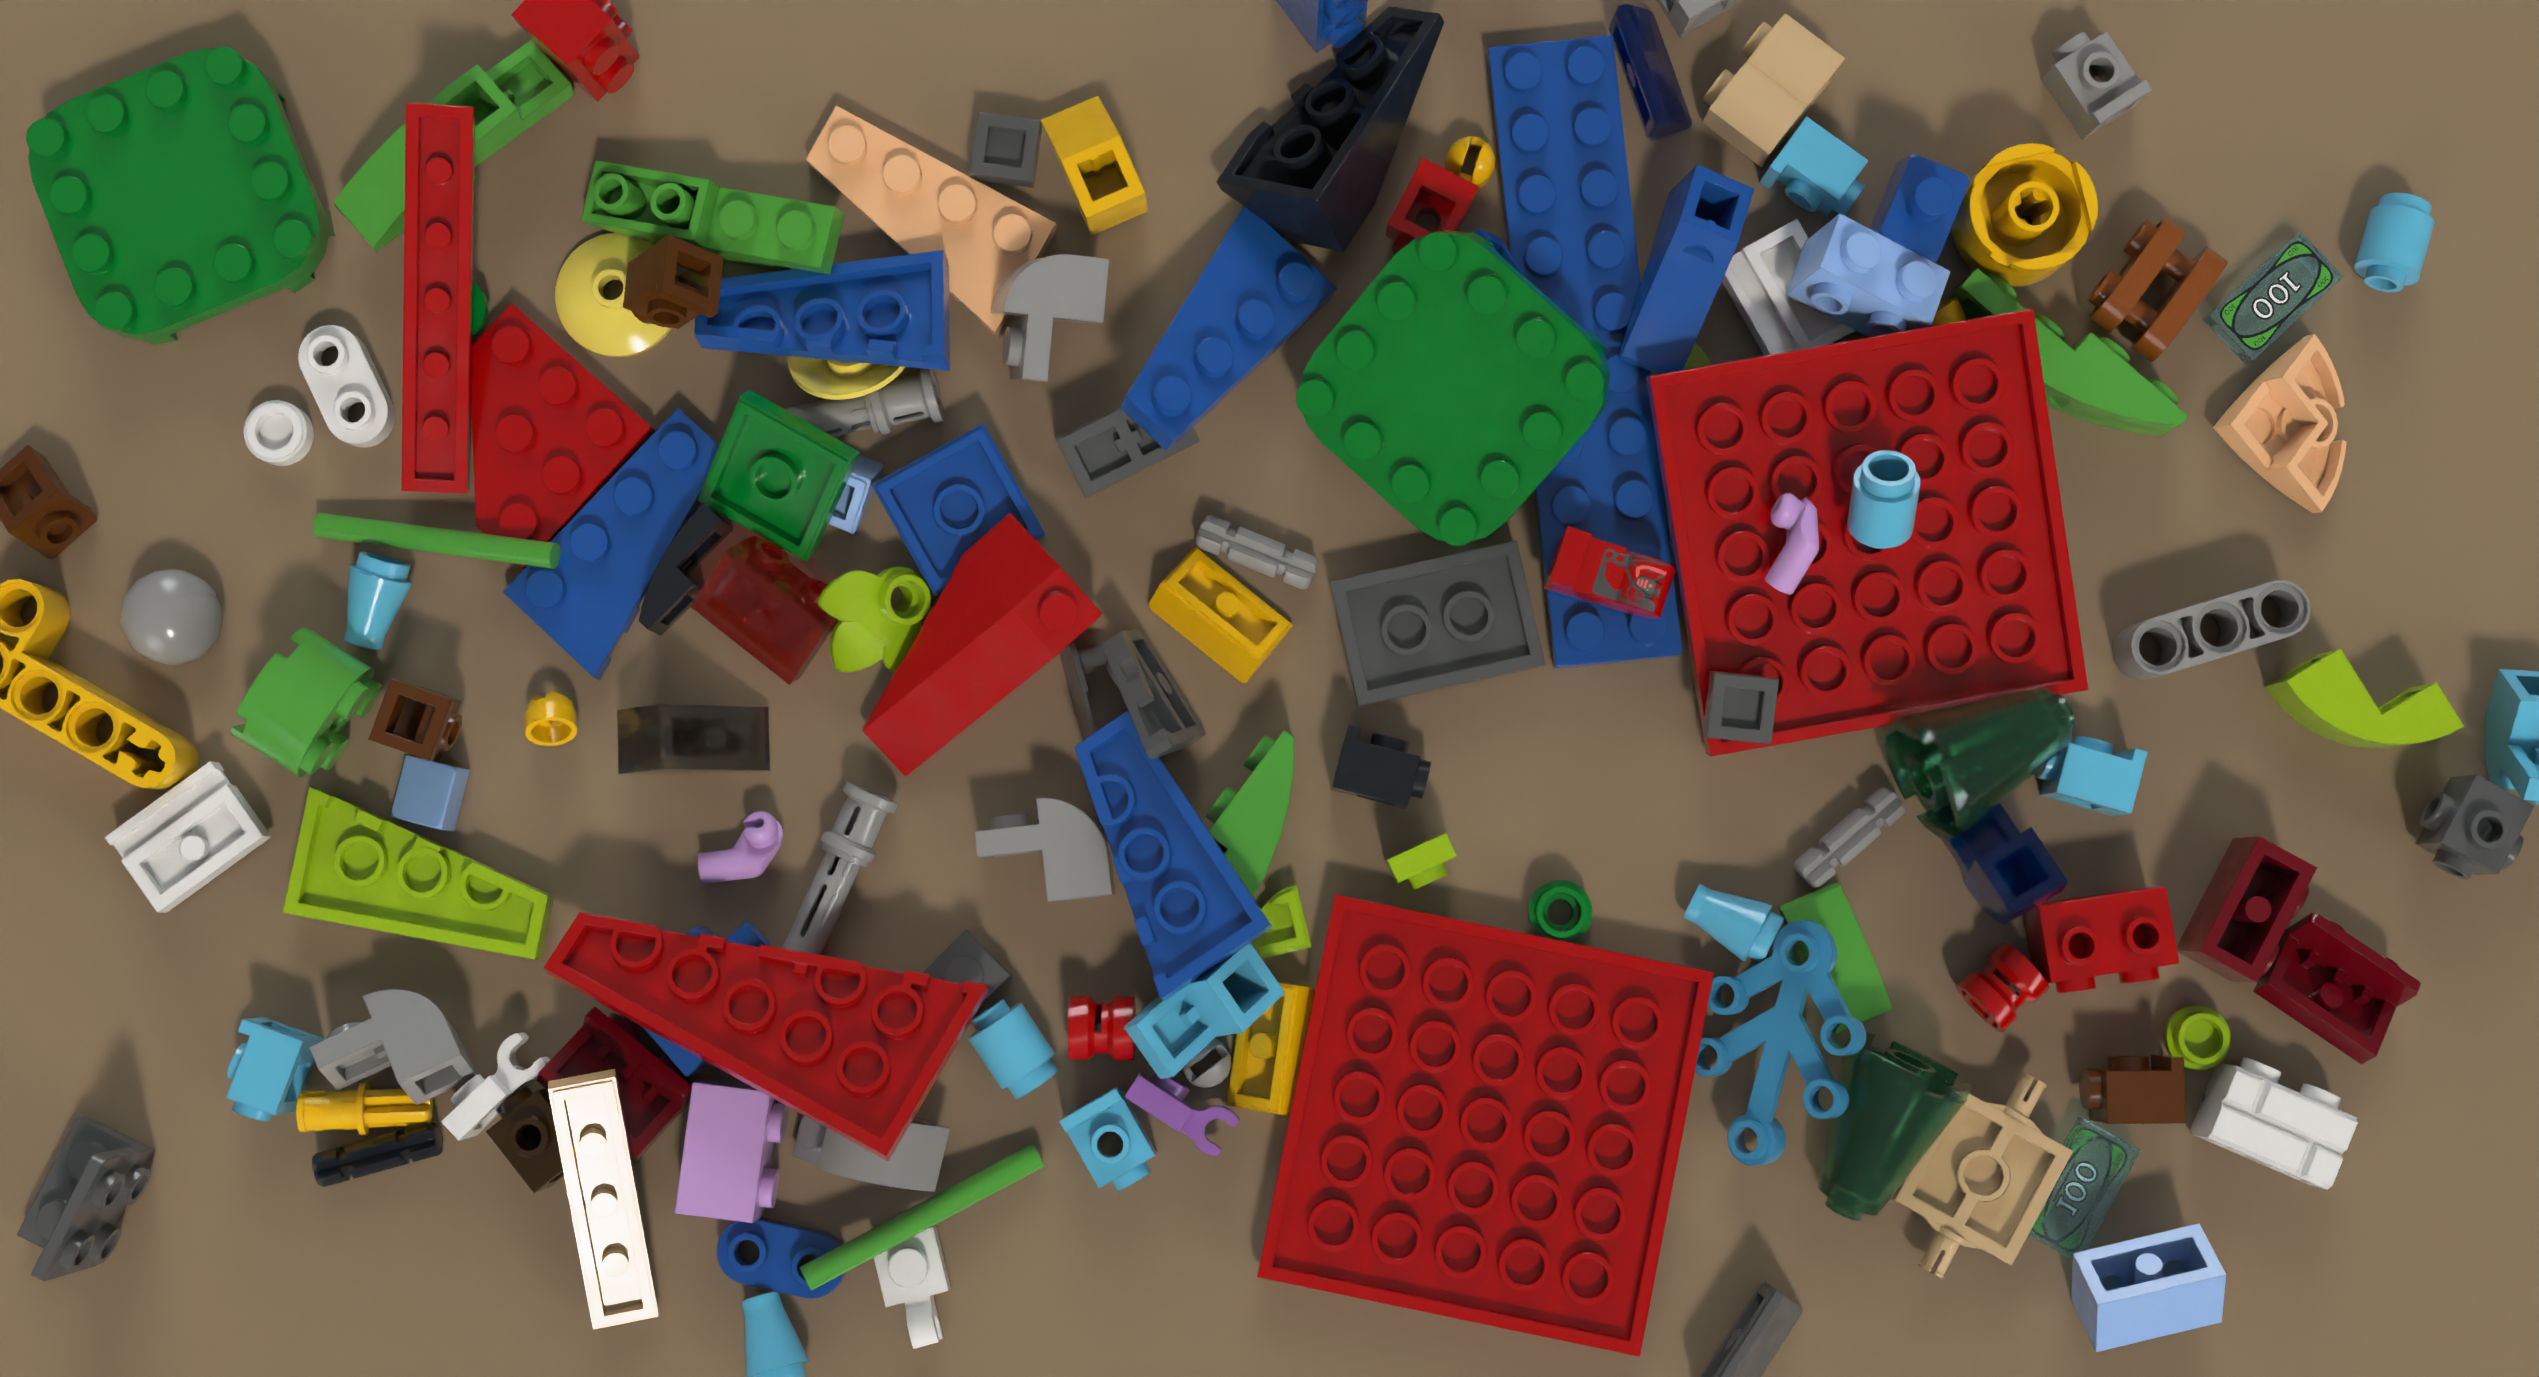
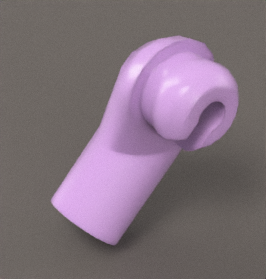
M1785 493L1777 499L1770 515L1775 526L1786 529V542L1767 573L1765 580L1773 588L1790 595L1794 593L1819 551L1817 509L1813 503L1806 497L1801 501L1795 495Z
M757 811L747 816L743 822L746 828L733 849L699 853L698 871L702 884L755 878L763 874L782 846V826L773 815L765 811Z

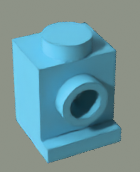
M1806 116L1759 183L1769 190L1777 180L1786 187L1784 191L1787 197L1806 211L1815 212L1818 209L1828 216L1833 209L1838 214L1845 215L1866 186L1856 177L1869 160Z
M2076 736L2074 744L2066 743L2060 745L2048 741L2042 749L2036 771L2037 778L2044 780L2040 796L2109 816L2131 814L2148 752L2134 748L2117 752L2116 756L2112 755L2114 745L2084 736Z
M266 1017L242 1019L238 1032L249 1035L247 1043L244 1042L237 1048L228 1067L227 1077L232 1080L226 1098L234 1101L232 1110L240 1115L260 1121H270L272 1115L295 1112L297 1098L300 1096L299 1092L305 1090L315 1064L309 1047L323 1041L324 1038Z
M1120 1085L1067 1114L1059 1121L1064 1131L1068 1133L1097 1187L1100 1188L1112 1181L1117 1192L1151 1173L1145 1161L1154 1157L1157 1153L1131 1104L1124 1097L1125 1094ZM1105 1132H1115L1122 1138L1123 1149L1119 1154L1109 1156L1100 1150L1099 1138Z

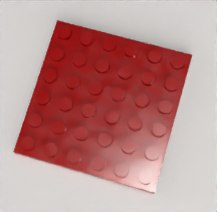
M2033 309L2018 310L1646 376L1702 731L1710 671L1767 676L1779 680L1771 744L1707 738L1703 735L1706 754L1710 757L2088 690ZM1891 450L1908 456L1914 462L1916 472L1921 481L1911 537L1897 547L1876 549L1857 541L1850 534L1847 527L1853 478L1856 469L1868 455L1877 451ZM1785 493H1791L1801 501L1806 497L1813 503L1817 509L1819 551L1794 593L1790 595L1778 591L1765 580L1767 573L1786 542V529L1775 526L1770 515L1777 499Z
M1334 894L1257 1277L1640 1357L1714 972Z

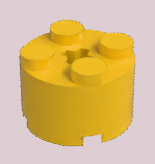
M2020 144L1996 154L1970 180L1952 225V234L1956 248L1962 259L1970 267L1971 272L1978 268L1985 275L1988 273L1998 275L2011 286H2026L2046 279L2072 259L2086 243L2098 216L2097 194L2087 171L2076 161H2069L2064 156L2054 152L2055 148L2044 144ZM2015 209H2017L2020 216L2030 215L2032 223L2029 225L2025 219L2019 218Z

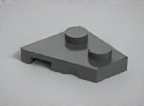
M1141 627L1120 631L1101 644L1107 658L1106 668L1121 691L1144 749L1151 760L1186 748L1206 735V732Z

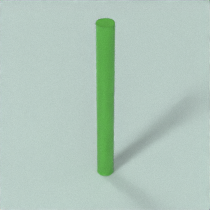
M322 512L317 513L313 520V533L318 538L552 569L558 566L561 556L558 543Z
M1031 1144L800 1267L811 1291L1043 1168L1042 1159L1035 1146Z

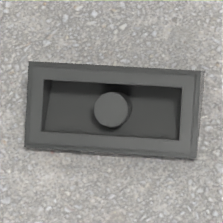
M1766 1282L1764 1285L1761 1284L1701 1377H1761L1801 1316L1802 1307Z

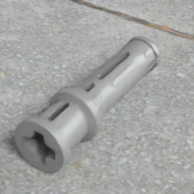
M924 368L920 369V374L893 380L881 389L865 396L844 400L822 399L785 409L833 437L873 429L874 433L885 435L892 433L893 427L896 425L931 418L935 423L945 419L942 398L934 370Z
M846 781L842 789L847 795L832 830L824 831L820 841H822L820 847L825 850L824 856L782 948L822 955L860 867H868L869 863H873L877 853L872 848L888 813H896L899 806L897 802Z

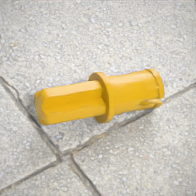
M368 1083L359 1084L358 1089L345 1091L303 1090L299 1092L300 1096L297 1098L296 1119L299 1132L357 1129L359 1135L369 1134L372 1127L416 1126L423 1123H431L434 1106L433 1098L416 1105L403 1089L371 1090Z

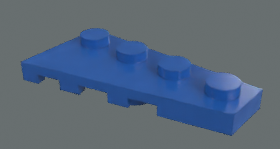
M1243 206L1128 391L1120 408L1162 448L1168 451L1331 299L1337 288L1266 221Z
M940 250L832 264L830 275L791 269L721 278L718 314L712 318L703 314L695 318L694 335L700 346L706 349L950 371L949 264L944 251Z
M679 408L553 538L551 543H558L561 550L558 566L552 569L528 565L503 591L508 598L592 677L598 680L601 679L611 662L609 657L622 634L628 632L640 610L637 608L647 592L651 578L662 556L681 528L700 506L701 502L697 501L719 448V445Z
M1126 711L1074 748L1100 824L1103 826L1109 842L1119 880L1124 886L1133 912L1134 923L1141 944L1145 947L1160 999L1165 1001L1273 928V926L1160 757L1152 760L1149 758L1129 711Z

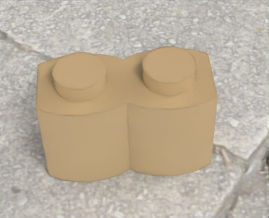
M1786 13L1774 27H1771L1765 21L1762 22L1741 50V53L1749 58L1735 75L1725 69L1703 98L1710 105V108L1702 123L1761 168L1821 95L1846 59Z

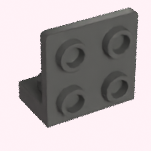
M89 1116L76 1118L17 1233V1236L44 1248L32 1271V1276L42 1281L51 1280L95 1267L97 1263H103L110 1256L121 1235V1229L116 1226L127 1204H133L141 1196L149 1182L151 1170L146 1167L155 1149Z

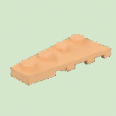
M838 106L834 108L806 158L807 163L814 171L867 219H870L907 255L943 250L949 264V293L980 319L982 324L998 337L1009 315L991 313L997 290L1013 270L1026 262L1042 258L1058 229L1055 222Z

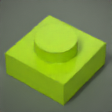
M1447 833L1387 859L1385 863L1395 884L1409 879L1413 890L1448 875L1444 862L1457 857Z

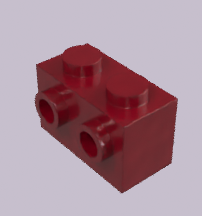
M2260 836L2233 838L2177 945V952L2230 981L2258 983L2260 977L2274 963L2279 952L2278 942L2289 921L2303 907L2309 893L2308 885L2317 867Z

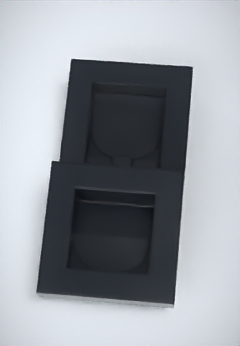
M705 503L688 519L662 556L645 594L639 622L647 630L660 636L706 592L689 573L734 530L717 512Z

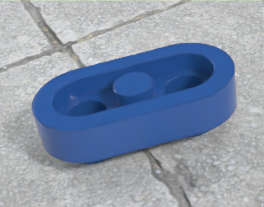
M762 1217L753 1223L734 1222L724 1230L717 1244V1259L722 1271L730 1279L750 1286L813 1299L823 1297L832 1292L846 1275L844 1273L812 1291L809 1288L800 1269L804 1255L813 1254L820 1257L842 1245L840 1240L834 1235L817 1229ZM743 1240H751L759 1247L760 1254L755 1263L745 1262L739 1256L738 1248Z

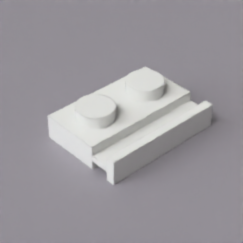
M1798 219L1734 254L1722 279L1723 285L1764 355L1837 343L1856 332V330L1786 295L1804 243L1809 239Z
M209 761L104 837L109 845L115 846L123 858L121 862L154 909L159 913L169 912L272 837L236 785H232L223 773L224 768L219 762Z

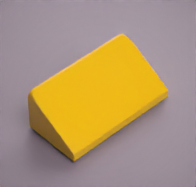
M1196 546L1160 583L1148 603V607L1152 612L1243 684L1248 682L1293 626L1291 622Z
M1278 982L1285 993L1243 1033L1236 1034L1226 1105L1279 1115H1290L1315 992L1314 987Z

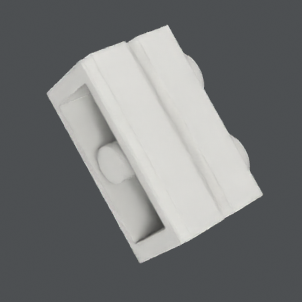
M2243 1057L2240 1067L2219 1063L2214 1069L2205 1091L2206 1097L2201 1102L2190 1128L2191 1134L2307 1185L2326 1190L2332 1187L2343 1161L2342 1154L2348 1149L2358 1124L2357 1117L2338 1110L2342 1098L2303 1083L2300 1092L2278 1084L2281 1076L2280 1071L2249 1058Z

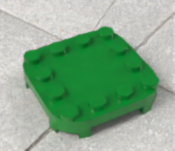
M211 47L186 52L69 99L49 112L45 118L33 122L27 130L26 141L30 148L28 160L32 182L75 293L91 318L96 320L102 327L122 337L149 342L153 345L178 341L175 333L284 288H288L296 293L315 280L312 273L325 256L329 236H335L331 213L321 204L281 103L286 99L269 76L230 47Z
M1443 230L1413 239L1391 258L1313 352L1301 376V386L1296 392V405L1300 412L1304 414L1306 424L1319 441L1410 523L1436 540L1446 541L1453 546H1463L1471 541L1486 538L1507 522L1598 420L1609 401L1608 392L1611 376L1604 353L1606 349L1592 330L1586 332L1492 248L1495 244L1474 232L1466 233Z

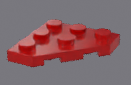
M512 303L471 347V418L476 527L484 534L551 542L656 430ZM519 564L524 569L528 566Z

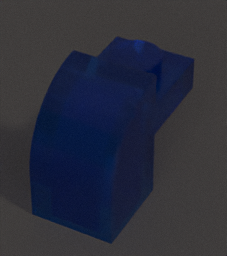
M1989 786L1937 815L1932 820V826L1965 874V886L1980 906L1995 921L2002 925L2008 924L2061 893L2068 884V880L2033 828L2030 827L2020 833Z

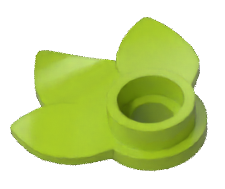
M897 566L887 568L878 575L862 570H853L840 575L826 586L818 599V605L827 614L839 620L833 628L830 640V655L835 670L838 672L860 671L883 660L888 670L892 674L895 672L922 628L921 620L928 613L931 604L930 590L919 573L910 568ZM898 587L902 592V602L899 607L893 609L891 606V594L894 588Z

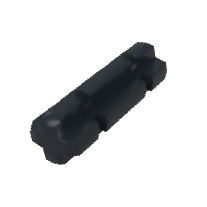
M423 1123L405 1128V1134L401 1130L347 1144L345 1150L341 1146L318 1152L312 1156V1169L315 1180L319 1186L326 1187L348 1181L351 1176L355 1179L409 1164L410 1158L413 1162L438 1156L443 1151L441 1133L436 1123Z

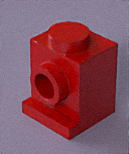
M1422 158L1387 223L1385 236L1395 241L1391 248L1392 251L1396 254L1413 239L1443 230L1459 231L1475 202L1479 186ZM1422 214H1431L1437 218L1439 227L1435 231L1429 232L1416 225V219Z

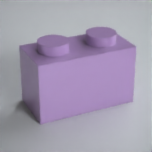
M711 1079L693 1082L675 1213L753 1223L764 1217L765 1207L774 1208L778 1195L780 1172L779 1169L770 1168L774 1142L782 1143L784 1140L788 1122V1106L779 1104V1101L748 1084Z

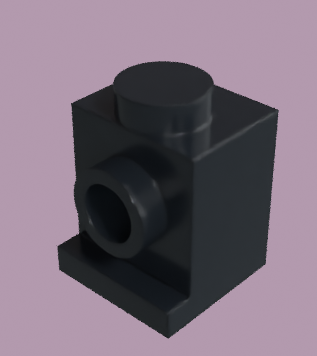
M1348 725L1331 790L1402 809L1408 807L1410 796L1422 799L1431 762L1420 759V756L1408 754L1410 743L1398 738L1373 733L1370 743L1359 741L1361 728Z

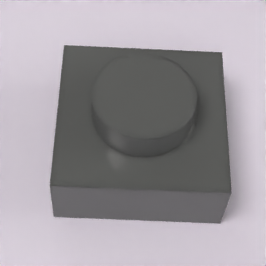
M978 112L969 172L971 178L977 181L1034 188L1042 134L1041 120Z
M1710 671L1702 734L1707 738L1771 744L1779 680L1767 676Z
M965 930L923 972L929 974L930 978L963 984L964 981L987 984L989 992L980 1007L1012 976L968 930Z

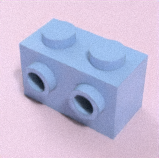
M1839 213L1805 241L1786 295L1867 337L1930 327L1950 271Z
M2198 1223L2073 1253L2071 1301L2095 1352L2221 1323L2226 1273L2202 1227Z

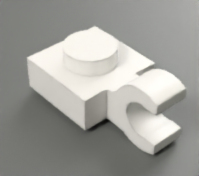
M525 1032L513 1034L502 1042L497 1052L498 1069L494 1075L488 1076L486 1079L480 1074L474 1076L451 1097L450 1102L456 1108L441 1123L458 1141L477 1136L499 1115L496 1111L497 1108L520 1091L526 1084L536 1080L540 1070L550 1061L547 1056L540 1057L528 1069L518 1064L516 1052L529 1039Z
M934 1226L874 1257L885 1307L905 1303L907 1326L913 1349L938 1343L939 1340L944 1339L933 1295L951 1290V1285L937 1227Z

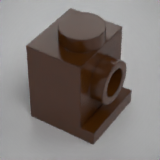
M669 234L628 263L623 308L631 310L634 316L643 323L679 329L700 314L712 318L718 314L724 257ZM677 265L688 269L680 276L676 275Z
M391 678L368 740L428 761H440L443 750L449 751L460 733L462 716L457 714L461 701Z
M2151 1055V1068H2149V1056H2109V1068H2088V1070H2082L2079 1079V1094L2083 1108L2089 1109V1120L2106 1124L2186 1123L2184 1058L2170 1055Z

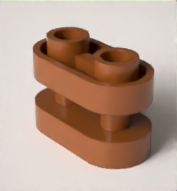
M2167 217L2162 218L2156 226L2148 220L2143 222L2123 249L2126 254L2131 256L2119 274L2110 269L2087 298V301L2095 306L2089 318L2109 333L2123 319L2140 330L2131 343L2130 348L2150 362L2156 360L2174 340L2228 263L2226 259L2207 246L2193 260L2176 248L2184 238L2186 231ZM2160 270H2162L2176 281L2156 309H2154L2140 298Z

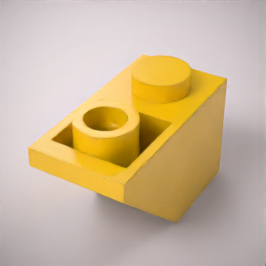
M1099 96L1041 120L1091 236L1148 212L1143 186L1121 136Z

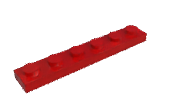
M406 102L401 491L467 494L469 492L475 107Z

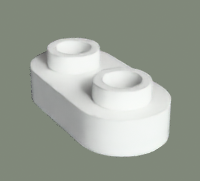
M326 325L311 331L300 345L298 361L329 430L338 439L355 447L366 448L381 443L389 436L394 427L395 408L365 344L359 337L340 326ZM336 346L338 349L337 360L330 366H323L321 362L323 352L329 347ZM357 402H363L365 406L364 416L359 421L351 423L348 419L349 408Z

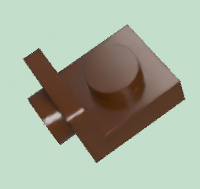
M27 445L0 469V520L11 535L47 558L57 557L97 521L93 510L69 494L46 457L31 446Z

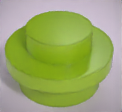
M2193 1005L2179 1009L2170 1017L2164 1030V1043L2170 1056L2184 1058L2185 1068L2206 1070L2215 1067L2226 1057L2231 1044V1034L2227 1022L2218 1012L2209 1007Z

